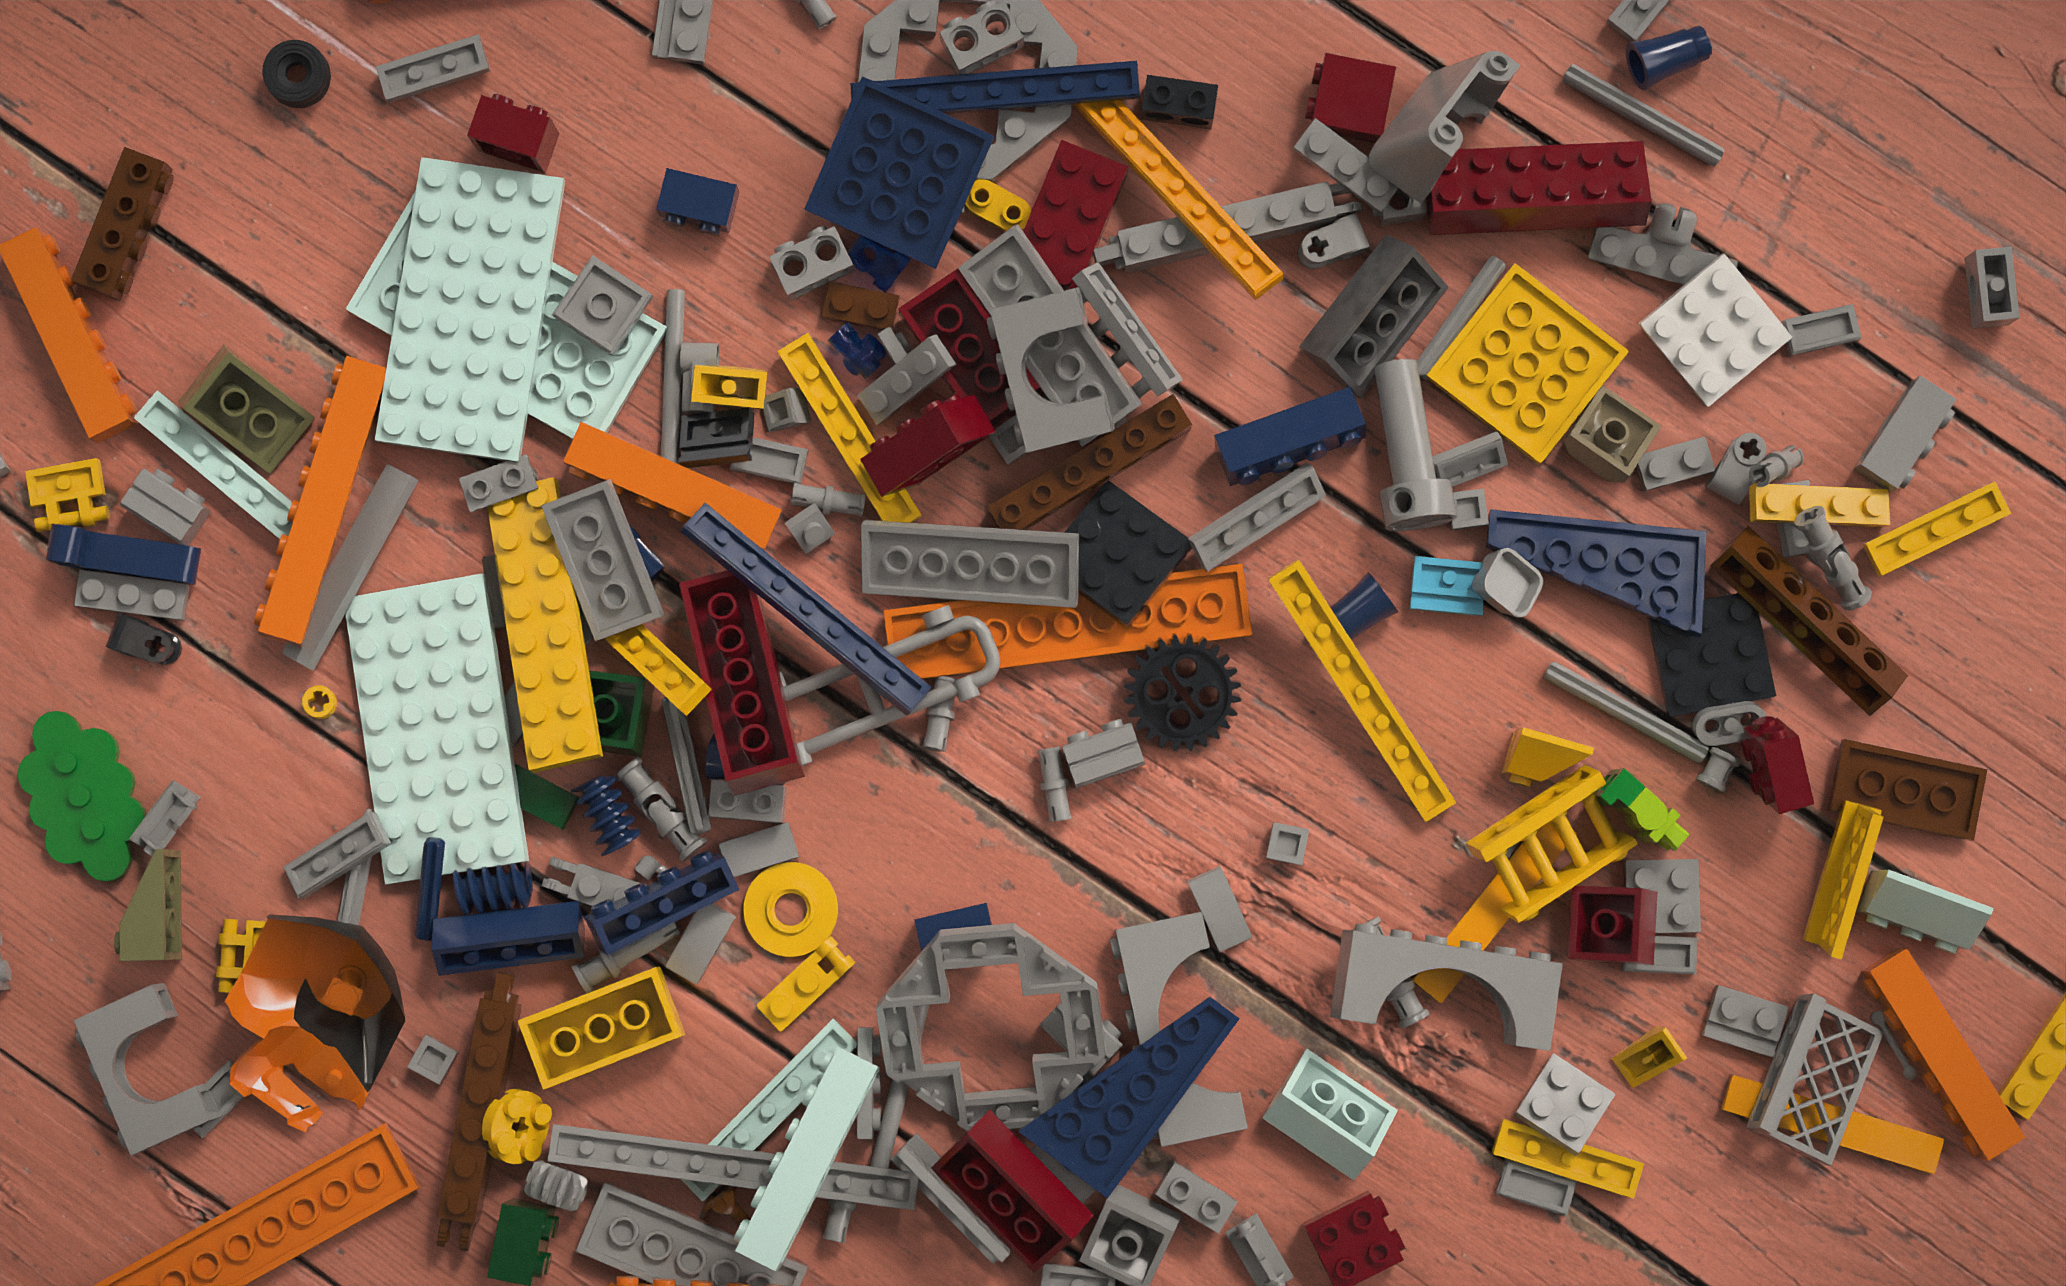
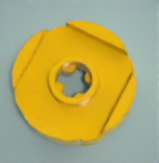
M509 1089L505 1091L508 1094L504 1095L500 1100L494 1099L487 1108L482 1123L483 1140L488 1141L489 1148L491 1149V1151L488 1150L490 1155L499 1161L509 1164H521L527 1160L534 1161L542 1152V1146L548 1133L549 1121L552 1117V1110L535 1093L522 1089ZM513 1122H520L517 1132L512 1129Z

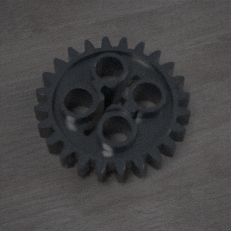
M1172 633L1171 644L1167 645L1161 637H1158L1159 648L1154 650L1146 644L1145 649L1148 656L1146 658L1138 655L1134 656L1140 665L1139 668L1127 669V672L1134 677V681L1124 682L1123 686L1133 691V694L1127 695L1123 699L1127 704H1135V707L1130 709L1127 714L1129 718L1140 716V719L1134 725L1136 730L1148 727L1145 738L1149 741L1157 734L1159 736L1158 745L1161 748L1168 740H1171L1174 751L1178 750L1181 742H1185L1188 750L1192 751L1193 741L1197 739L1203 747H1206V736L1208 734L1217 740L1220 738L1216 730L1218 726L1226 729L1230 728L1225 719L1226 715L1237 716L1238 714L1230 706L1231 703L1241 702V697L1232 693V690L1241 687V683L1237 680H1230V677L1238 672L1237 668H1225L1224 666L1230 660L1229 655L1224 654L1217 658L1219 645L1214 644L1209 649H1206L1207 639L1203 636L1197 644H1193L1191 633H1187L1184 642H1180L1176 633ZM1191 658L1195 661L1194 671L1185 676L1176 672V665L1179 660ZM1163 666L1168 667L1182 687L1191 686L1187 691L1203 712L1201 718L1195 715L1181 696L1174 698L1177 692L1162 673L1161 668ZM1155 680L1166 683V692L1159 698H1153L1147 694L1148 685ZM1206 686L1217 689L1216 699L1209 704L1201 703L1198 700L1199 691ZM1176 709H1185L1189 715L1186 723L1181 726H1175L1169 722L1170 714Z

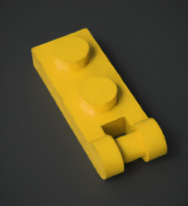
M832 936L822 943L756 1005L780 1033L856 963L849 955L844 956L836 947L838 943ZM825 957L835 966L828 974L818 964Z

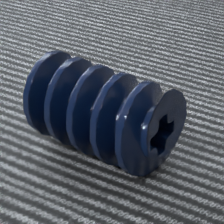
M601 775L570 790L571 793L583 792V795L576 801L577 806L589 805L590 807L582 815L584 819L595 818L596 820L588 828L589 831L602 832V835L595 841V844H607L608 848L601 856L627 846L641 833L639 828H627L635 820L633 815H621L629 807L627 802H615L622 794L621 789L609 790V787L616 781L615 776Z
M528 861L525 862L523 872H519L516 863H511L509 873L505 874L501 865H496L494 875H490L486 866L482 867L480 877L475 876L472 868L467 869L465 879H461L457 870H454L453 873L456 900L465 915L472 912L473 905H475L479 913H484L488 902L493 911L500 910L502 901H504L508 909L515 908L517 899L523 908L530 905L533 882Z

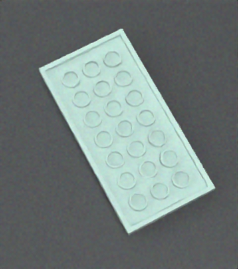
M421 157L375 435L376 442L501 461H519V457L522 454L564 194V178Z
M415 193L346 307V310L390 336H392ZM552 262L528 414L572 440L580 422L608 433L665 336L667 326L642 313L614 356L610 355L552 316L578 277Z
M476 574L355 596L345 615L374 812L377 813L391 842V845L380 851L385 884L420 879L423 846L428 837L442 838L445 841L442 876L453 874L454 870L461 873L467 872L468 868L479 870L484 866L491 868L496 867V865L503 866L529 861L486 574Z

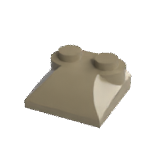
M1602 385L1573 429L1568 433L1564 442L1568 453L1574 459L1603 479L1610 482H1625L1658 433L1661 425Z

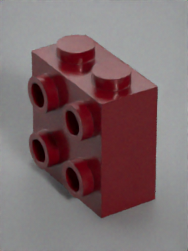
M1325 53L1323 63L1316 62L1312 84L1318 85L1316 98L1309 97L1305 119H1311L1312 123L1316 118L1340 137L1376 143L1384 133L1396 66Z
M1773 716L1758 718L1753 721V725L1743 727L1745 740L1741 741V747L1746 761H1751L1753 773L1749 774V782L1753 793L1759 795L1764 804H1769L1778 814L1814 805L1799 735L1778 717L1774 718Z
M1369 1191L1302 1223L1333 1286H1353L1404 1261L1400 1251L1406 1249L1396 1229L1389 1231L1383 1219L1389 1216V1213L1381 1197L1373 1198Z

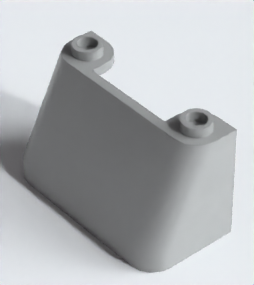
M1489 51L1428 74L1373 146L1369 154L1371 167L1382 177L1422 204L1462 144L1463 134L1457 125L1461 120L1470 116L1477 117L1476 121L1482 124L1521 65L1506 54L1499 51Z

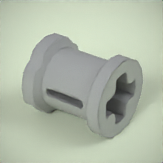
M1711 747L1709 751L1711 757L1703 773L1698 774L1695 780L1723 794L1727 789L1725 784L1734 767H1739L1741 761L1723 750Z

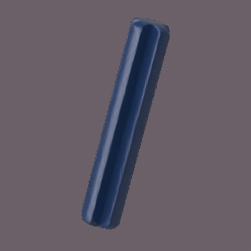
M428 837L423 846L415 936L419 940H432L433 919H438L445 841L442 838Z

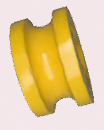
M315 685L304 693L302 705L311 717L326 719L335 712L337 699L329 688ZM317 693H322L324 698L327 696L329 698V703L324 704V711L317 712L318 709L316 707L311 709L310 702L316 700Z

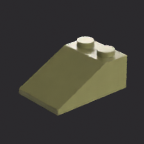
M225 345L221 347L179 399V403L185 411L268 473L273 471L315 419L305 408Z
M155 850L119 924V932L115 933L114 949L116 954H120V961L182 960L181 850Z

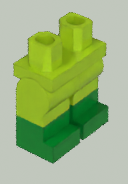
M1625 768L1613 769L1605 776L1606 785L1599 788L1595 795L1600 806L1613 805L1624 815L1626 824L1633 830L1640 831L1636 837L1643 843H1657L1665 851L1669 849L1676 851L1690 835L1676 823V820L1681 815L1673 808H1667L1658 797Z

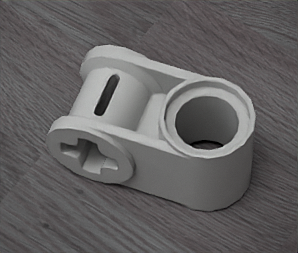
M1352 214L1307 234L1300 244L1297 254L1303 266L1309 269H1319L1336 261L1361 254L1368 250L1370 245L1357 214ZM1312 243L1316 248H1323L1319 257L1316 252L1309 253L1308 250Z
M1745 433L1734 439L1723 459L1715 468V472L1712 473L1706 488L1739 505L1752 484L1749 478L1750 468L1757 463H1761L1765 457L1767 450L1763 438L1755 433ZM1750 443L1752 445L1750 451L1755 455L1745 459L1742 456L1744 450L1740 446Z

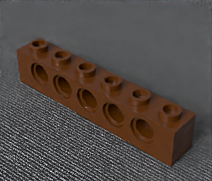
M1174 394L987 506L988 513L999 529L1027 530L1191 430L1192 423Z
M1747 526L1726 545L1710 565L1713 570L1869 716L1893 698L1908 677L1896 663L1751 527Z

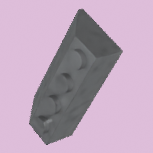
M1386 234L1300 344L1299 348L1318 368L1343 387H1350L1353 394L1362 399L1376 382L1375 366L1393 360L1448 289V286L1413 246Z

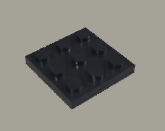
M1109 480L1103 484L1064 532L1079 534L1078 593L1127 629L1192 549L1188 537Z
M1739 593L1705 599L1703 601L1702 635L1700 638H1696L1646 616L1667 718L1699 712L1708 707L1776 697L1759 612Z

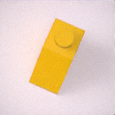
M694 365L691 402L764 409L767 372L763 369L735 366Z

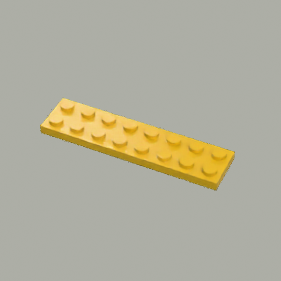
M554 477L536 481L538 486L536 490L487 507L528 769L532 773L603 757L577 595L541 507L543 504L561 498L559 483Z

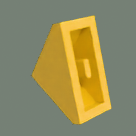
M1656 1026L1611 1059L1630 1086L1635 1088L1683 1062L1687 1057L1667 1028Z

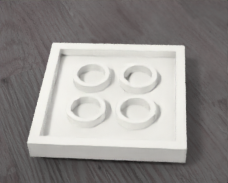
M1725 254L1718 256L1638 323L1707 407L1792 338L1791 334Z

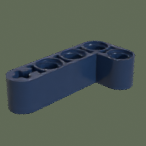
M51 524L46 561L72 568L196 585L201 549L180 544L90 532L73 526Z

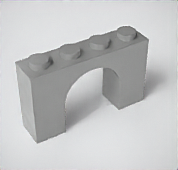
M1079 287L990 310L992 317L987 318L988 330L992 340H998L1001 353L996 354L997 365L1000 374L1007 375L1010 388L1005 389L1006 400L1010 411L1016 410L1019 424L1014 425V431L1018 445H1024L1026 453L1115 430L1106 394L1071 403H1054L1038 395L1027 378V356L1031 347L1039 338L1051 332L1088 323Z
M165 983L152 984L74 1020L77 1028L75 1029L76 1039L79 1045L87 1051L91 1061L89 1063L91 1075L96 1082L101 1084L105 1094L103 1097L104 1106L107 1112L114 1116L119 1127L117 1132L118 1139L122 1147L129 1151L130 1156L144 1152L219 1118V1110L206 1083L194 1086L163 1101H156L140 1095L128 1081L125 1071V1057L133 1040L141 1033L178 1016Z

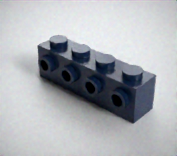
M1347 387L1214 435L1215 450L1229 485L1233 486L1238 483L1240 485H1248L1266 473L1272 471L1274 473H1281L1290 469L1294 463L1305 459L1308 461L1318 460L1324 457L1330 450L1339 447L1347 449L1356 446L1365 438L1366 423L1351 388Z
M710 851L702 852L690 859L691 864L680 870L677 867H672L657 875L658 881L647 886L644 883L634 885L624 891L625 897L613 903L611 899H607L591 907L592 913L584 916L599 950L609 955L738 891V885L725 857L717 853L711 854Z
M579 901L433 919L431 950L439 976L584 958L585 925Z

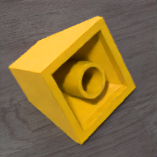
M1523 727L1513 731L1502 773L1510 775L1509 782L1531 787L1532 782H1542L1591 756L1594 748Z

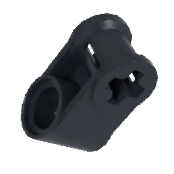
M122 613L117 614L105 646L135 658L139 657L149 662L165 665L177 661L182 652L181 641L174 634L150 626L145 621ZM158 642L166 646L164 653L156 649Z

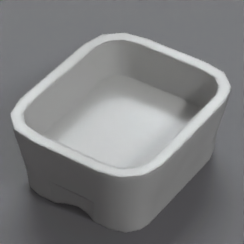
M1503 548L1488 554L1482 562L1480 572L1475 575L1472 582L1473 590L1500 613L1518 618L1529 613L1543 586L1541 573L1510 548Z

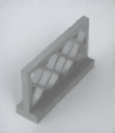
M1811 993L1799 995L1746 1129L1758 1135L1763 1134L1826 1166H1831L1884 1031L1826 1003V999ZM1823 1013L1834 1017L1839 1032L1825 1038L1819 1025ZM1845 1023L1852 1027L1846 1029ZM1860 1030L1870 1035L1865 1050L1855 1053L1849 1033ZM1841 1037L1848 1057L1833 1062L1826 1042ZM1819 1046L1826 1065L1811 1071L1806 1055L1809 1049ZM1850 1061L1855 1076L1851 1084L1842 1087L1835 1067ZM1828 1070L1835 1090L1820 1095L1813 1076ZM1805 1079L1813 1099L1797 1104L1792 1090L1796 1082ZM1837 1095L1842 1109L1838 1117L1829 1120L1822 1100ZM1787 1103H1789L1790 1108L1785 1109ZM1815 1104L1822 1123L1806 1129L1799 1109ZM1792 1113L1799 1132L1787 1136L1777 1131L1782 1116ZM1823 1128L1829 1141L1824 1154L1814 1149L1809 1137L1810 1133ZM1801 1137L1803 1143H1801V1142H1799V1141H1797V1140H1795V1139H1798V1138Z
M916 1133L890 1160L900 1170L915 1173L919 1178L917 1187L992 1264L998 1259L1002 1262L1010 1254V1248L931 1169L940 1156Z

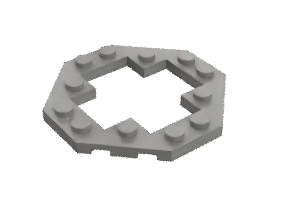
M895 0L864 25L858 82H860L862 76L872 81L895 80L900 33L936 36L940 1L983 5L989 1H995L997 4L1003 0ZM1004 0L1024 37V45L1042 46L1040 68L1076 65L1078 46L1040 0ZM1072 104L1035 107V113L999 110L996 143L991 144L976 180L985 179L991 182L996 180L1007 168L1017 160H1021L1057 128L1059 129L1066 124L1071 117Z
M1015 923L940 930L881 997L876 1006L886 1075L898 1083L902 1081L916 1091V1096L939 1112L943 1110L957 1120V1124L966 1131L989 1109L1008 1129L1023 1128L1070 1095L1083 1081V1076L1106 1055L1097 982ZM1018 963L1023 996L1060 993L1068 1051L1033 1054L1032 1063L1036 1087L965 1093L960 1061L924 1064L915 1006L949 1003L950 991L946 969Z

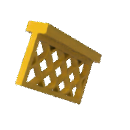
M1844 799L1803 936L1805 941L1818 944L1831 957L1842 959L1884 818L1881 815L1882 811L1880 809Z

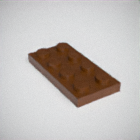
M1842 739L1827 811L1840 813L1844 799L1880 809L1882 811L1881 815L1884 817L1883 823L1974 841L1988 769Z

